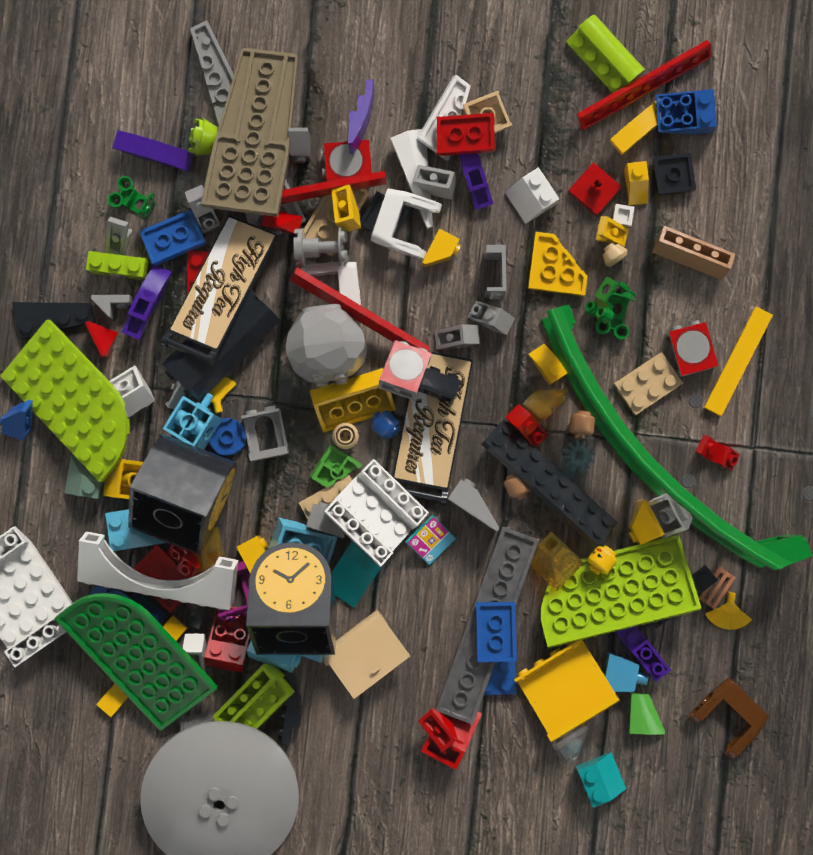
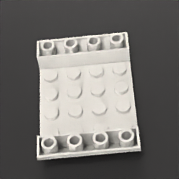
M14 526L0 536V638L8 648L4 653L13 666L17 667L66 633L54 618L73 602L33 543Z

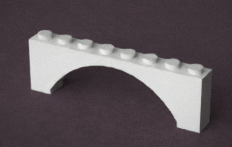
M85 532L79 540L78 582L120 589L125 592L141 593L146 596H157L162 599L178 600L182 603L188 602L198 604L199 606L215 607L219 610H230L234 602L238 560L219 557L214 566L195 577L183 580H160L141 574L124 563L105 541V535Z

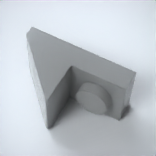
M113 217L108 219L105 252L125 255L132 234V230L128 228L129 222Z
M91 295V299L112 320H114L115 305L116 308L125 309L128 308V305H132L134 298L130 295Z

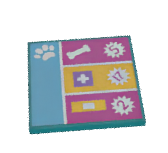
M432 515L405 542L430 566L457 538Z

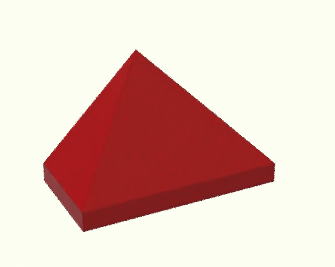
M279 211L278 217L264 215L261 227L295 235L294 230L300 229L303 217Z
M89 321L85 324L101 357L108 359L118 332Z
M433 708L418 720L442 752L458 739L452 719Z

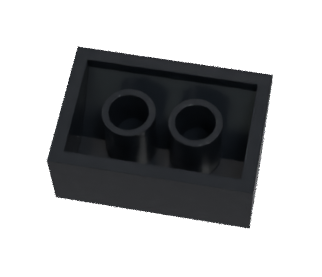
M430 366V368H426L418 392L453 404L462 380H459V376L452 373L447 375L440 373L441 370L436 367Z

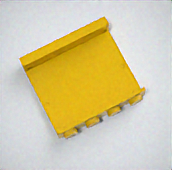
M583 640L567 643L568 647L560 650V648L550 653V658L545 661L543 658L533 664L534 668L529 671L527 668L517 674L518 677L514 679L520 685L548 732L547 736L551 742L556 741L620 701Z

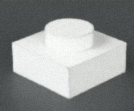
M615 204L612 219L624 226L631 227L634 207Z

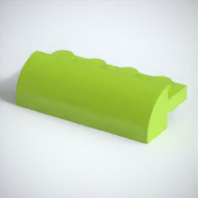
M596 15L586 19L566 40L568 45L612 93L632 83L646 71Z
M263 664L213 715L215 721L245 724L258 730L295 691L284 680L283 677L285 675L278 668L271 664Z

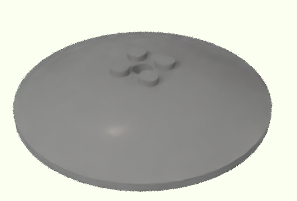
M214 721L198 724L179 732L157 751L144 775L140 804L148 833L166 855H271L286 839L294 824L299 804V789L296 773L291 761L273 739L265 733L245 724ZM218 800L223 801L225 806L218 809L214 806V802Z

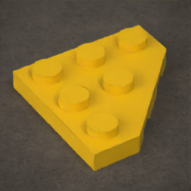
M535 232L528 289L585 296L588 276L576 264V261L567 249L562 246L555 234Z

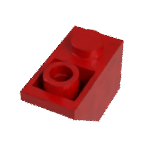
M519 404L505 417L535 447L548 436L532 414Z

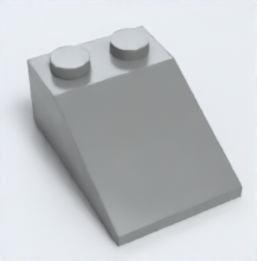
M467 478L464 481L460 479L447 500L494 531H498L499 526L478 490L474 488L476 484Z

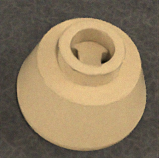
M612 242L604 248L603 258L605 265L608 267L615 265L627 256L628 250L620 244L614 245Z
M341 423L335 427L332 438L339 448L349 449L355 446L359 434L356 427L352 424Z

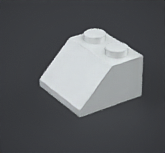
M539 167L522 177L505 192L525 224L555 206L559 201L557 194Z
M136 366L110 380L126 404L124 407L127 418L155 401L150 388Z

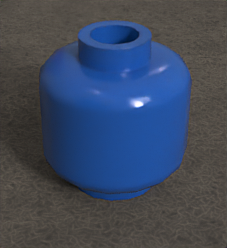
M387 410L381 413L379 411L376 412L371 419L373 421L372 430L383 439L388 437L391 439L400 429L399 420Z

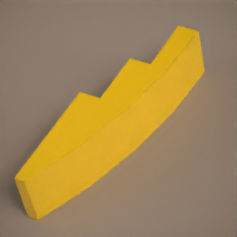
M656 101L610 139L611 144L621 155L658 126Z

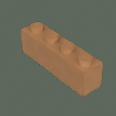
M663 226L656 237L652 250L654 254L723 280L731 270L735 253Z

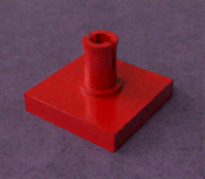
M593 162L571 186L568 192L591 213L597 216L622 186Z

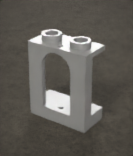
M269 406L265 407L262 412L250 410L245 412L246 415L241 416L244 422L251 462L290 454L281 409ZM267 416L272 419L278 448L260 451L255 423L259 417Z

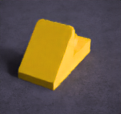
M601 216L596 240L609 244L613 242L614 245L620 244L625 247L629 228L608 216Z

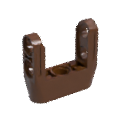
M728 677L710 691L691 711L688 718L694 724L704 720L724 700L747 723L728 743L725 754L730 759H734L760 733L770 717Z

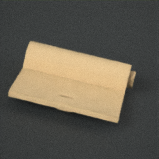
M376 610L337 639L335 655L323 657L322 661L326 666H331L353 699H355L411 656L388 626L381 613Z

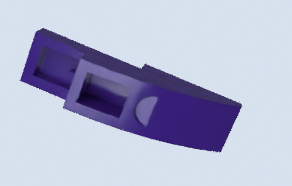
M459 154L475 210L494 204L479 154Z
M157 265L152 267L128 311L129 316L123 327V334L141 341L155 307H158L173 272Z
M637 627L616 631V635L655 682L671 671Z

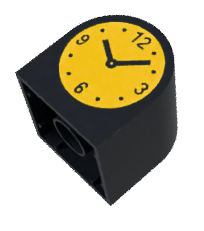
M165 434L160 435L130 486L128 527L201 556L229 497L236 476L237 462Z
M283 543L268 549L255 562L249 580L246 627L256 655H335L337 604L331 572L326 559L316 549L302 543Z

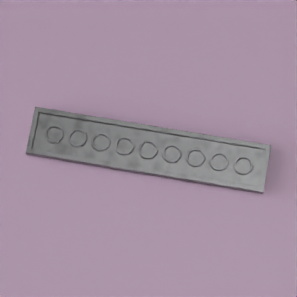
M502 527L436 708L437 711L473 725L495 662H477L476 602H515L516 606L539 542L538 539Z

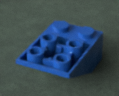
M714 89L656 95L658 133L695 135L715 133L717 122Z

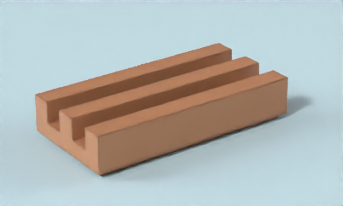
M720 566L717 567L713 574L716 578L720 573L723 575L707 600L704 597L711 586L698 596L699 600L712 609H716L736 578ZM728 577L727 582L725 583V585L723 586V588L721 589L713 603H711L713 597L715 596V594L717 593L725 579Z

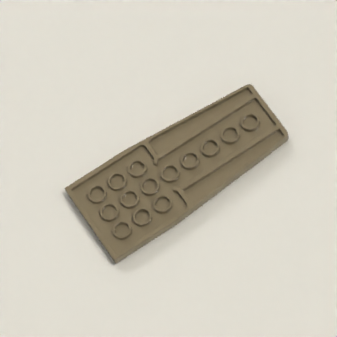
M243 48L241 50L212 148L201 202L202 207L279 216L289 162L290 137L288 128H292L298 70V57L296 54Z

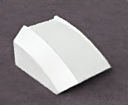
M668 494L658 496L648 502L665 535L661 536L662 538L689 529L692 521L691 514Z

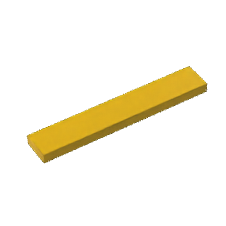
M757 306L754 307L703 408L718 416H722L773 316L772 314Z
M174 615L163 626L175 641L188 628ZM114 683L96 705L112 717L128 697Z

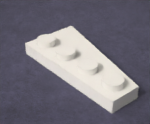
M454 75L417 137V140L435 153H437V117L461 115L463 104L467 101L471 86L459 76ZM450 155L441 156L446 161L450 159Z

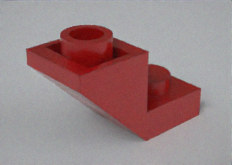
M704 434L695 451L703 458L729 471L733 470L740 456L731 447L719 444L710 436Z

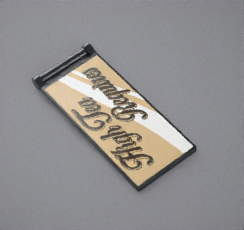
M229 215L170 328L162 337L161 345L165 347L170 346L205 361V364L213 366L278 235ZM173 335L182 337L212 351L209 354L203 353L173 340Z
M428 351L432 354L430 363L426 368H430V366L436 367L441 370L440 373L445 375L448 373L455 374L462 381L453 404L418 392L415 401L407 399L393 478L396 481L442 489V495L404 488L413 498L439 502L440 505L446 506L473 360Z

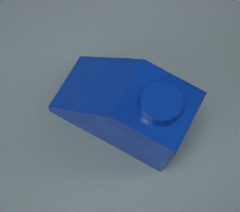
M33 400L22 402L10 408L6 415H2L0 420L2 434L24 441L32 429Z

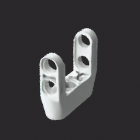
M387 189L371 241L389 250L423 260L426 251L417 245L393 238L404 205L428 213H440L442 204L409 192Z
M340 262L306 265V267L301 268V270L313 277L338 274L340 293L361 305L356 262H344V266H341Z

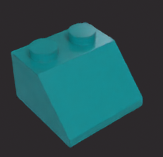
M611 752L575 766L593 808L613 800L626 789Z

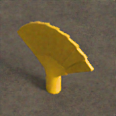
M224 377L209 392V394L214 396L211 402L214 404L216 414L223 412L221 401L236 385L233 380Z
M728 592L725 604L705 613L707 618L717 627L735 630L746 626L752 621L749 616L735 605L736 593Z

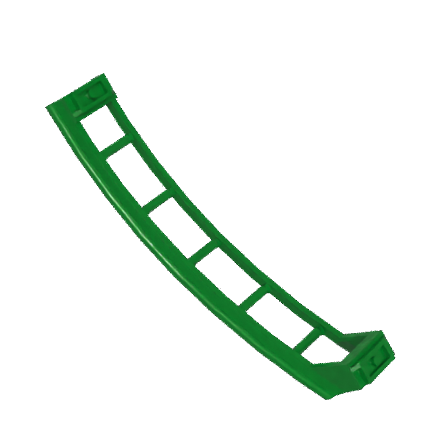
M570 305L546 311L548 317L541 319V323L555 356L567 371L566 377L585 410L590 412L591 416L595 418V425L603 437L627 466L657 496L668 494L691 514V524L700 532L757 568L767 566L775 571L813 556L806 537H802V535L784 534L754 541L721 519L683 488L648 453L624 424L601 390L571 330L576 322Z

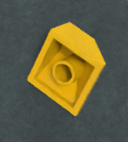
M121 459L116 468L105 479L103 496L129 499L130 486L143 462Z
M647 499L636 501L629 524L631 532L628 533L633 543L637 542L638 545H642L665 535Z

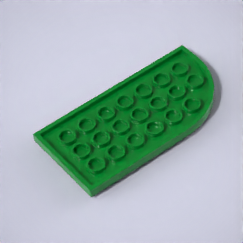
M108 593L88 595L74 601L54 618L160 731L214 692L218 687L144 607L126 597Z

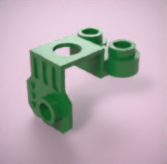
M128 176L120 177L117 186L121 191L119 193L113 192L108 196L109 205L114 209H119L124 205L137 213L141 219L143 217L147 219L156 204L154 201L155 195L151 192L145 197L134 189V183ZM125 183L130 184L128 188L123 187ZM115 199H120V203L115 205ZM144 200L142 207L138 210L136 208L137 201Z
M606 277L594 295L598 299L596 301H589L585 306V310L590 316L597 317L599 321L607 324L614 316L612 311L614 305L609 303L608 299L616 287L633 294L635 297L637 295L629 289L630 286L622 281L618 283ZM606 285H610L609 292L607 294H603L602 291Z
M622 292L621 294L612 293L609 303L612 305L615 303L621 304L622 312L614 314L613 319L605 324V330L599 329V324L602 322L598 320L595 323L597 333L606 334L612 329L614 337L619 340L625 339L629 335V328L624 324V317L628 303L636 301L635 298H632L633 294ZM619 328L623 329L624 334L622 336L618 335L617 330Z

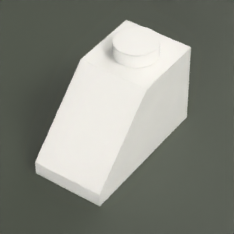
M185 634L183 649L206 673L204 661L206 652L205 634Z

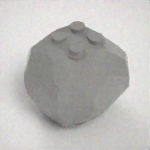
M339 304L302 309L301 314L288 332L286 341V353L293 370L307 382H314L316 387L327 386V382L330 380L335 381V384H345L347 379H349L348 376L353 375L365 363L367 349L364 334L359 325L347 312L341 309Z

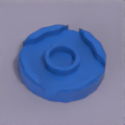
M224 418L211 437L209 444L220 455H236L246 445L245 428L235 419Z

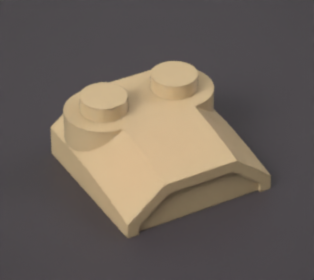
M499 91L463 104L465 115L494 113L495 134L512 127V123L501 101Z

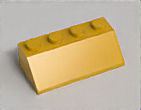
M383 368L349 378L345 384L333 383L310 390L312 402L323 433L334 430L341 423L353 424L372 418L378 411L381 413L385 410L389 412L396 410L391 392L378 388Z

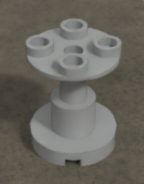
M339 227L338 241L320 242L319 238H306L304 229L294 230L295 235H298V237L294 238L295 260H299L296 263L297 268L306 267L307 258L320 257L321 253H339L341 266H344V262H348V250H344V243L347 242V231H343L342 227Z

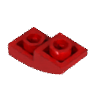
M171 544L167 554L179 563L177 570L187 578L195 577L200 565L194 554Z

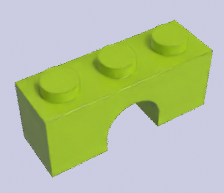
M88 251L86 270L91 274L105 276L114 274L125 276L128 279L144 281L149 272L150 262L146 258Z

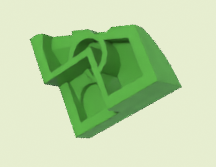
M329 444L310 477L328 488L339 479L348 476L347 474L355 469L361 468L362 464Z
M629 692L628 733L665 734L650 695L648 693Z

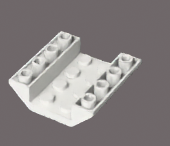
M374 459L344 488L324 511L379 567L393 554L392 551L408 533L418 526L429 513Z

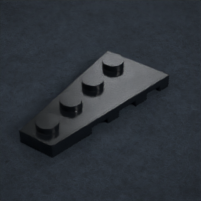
M12 302L21 340L32 338L46 320H51L60 330L83 326L88 321L96 322L91 303Z

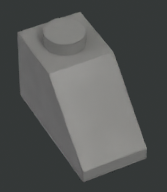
M288 128L291 160L296 163L311 161V138L308 128Z
M422 165L417 166L413 178V183L433 196L452 199L457 184L454 172Z
M462 324L434 331L436 350L480 344L478 325Z
M320 501L318 505L313 504L306 526L344 538L345 533L324 513L329 504Z

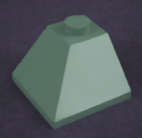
M71 455L64 493L103 499L105 480L104 482H99L75 456Z

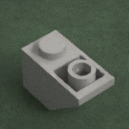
M200 185L186 191L185 195L203 233L221 225L213 208L202 207L204 187Z
M478 301L475 302L468 316L470 320L504 335L508 334L515 320L513 316L503 309Z

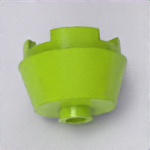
M195 118L194 123H196V126L191 128L188 144H192V148H188V152L194 153L195 156L211 154L218 128L204 118Z

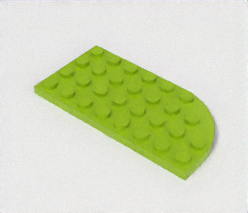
M46 320L0 377L24 402L33 400L32 411L99 482H104L119 464L127 448L125 445L127 435L130 434V422L127 419L124 407L126 404L113 384L51 320Z
M679 534L642 545L639 544L615 550L617 563L606 575L601 573L596 575L589 569L588 557L575 561L563 568L548 585L541 605V622L547 647L551 648L700 611L702 609Z

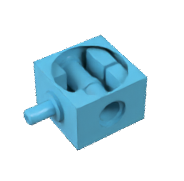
M207 393L201 404L182 396L163 429L183 442L204 450L222 421L220 417L211 413L210 409L207 408L214 396Z

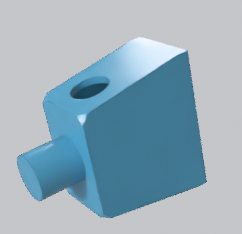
M607 652L603 674L614 692H634L636 683L647 685L648 674L638 672V663Z

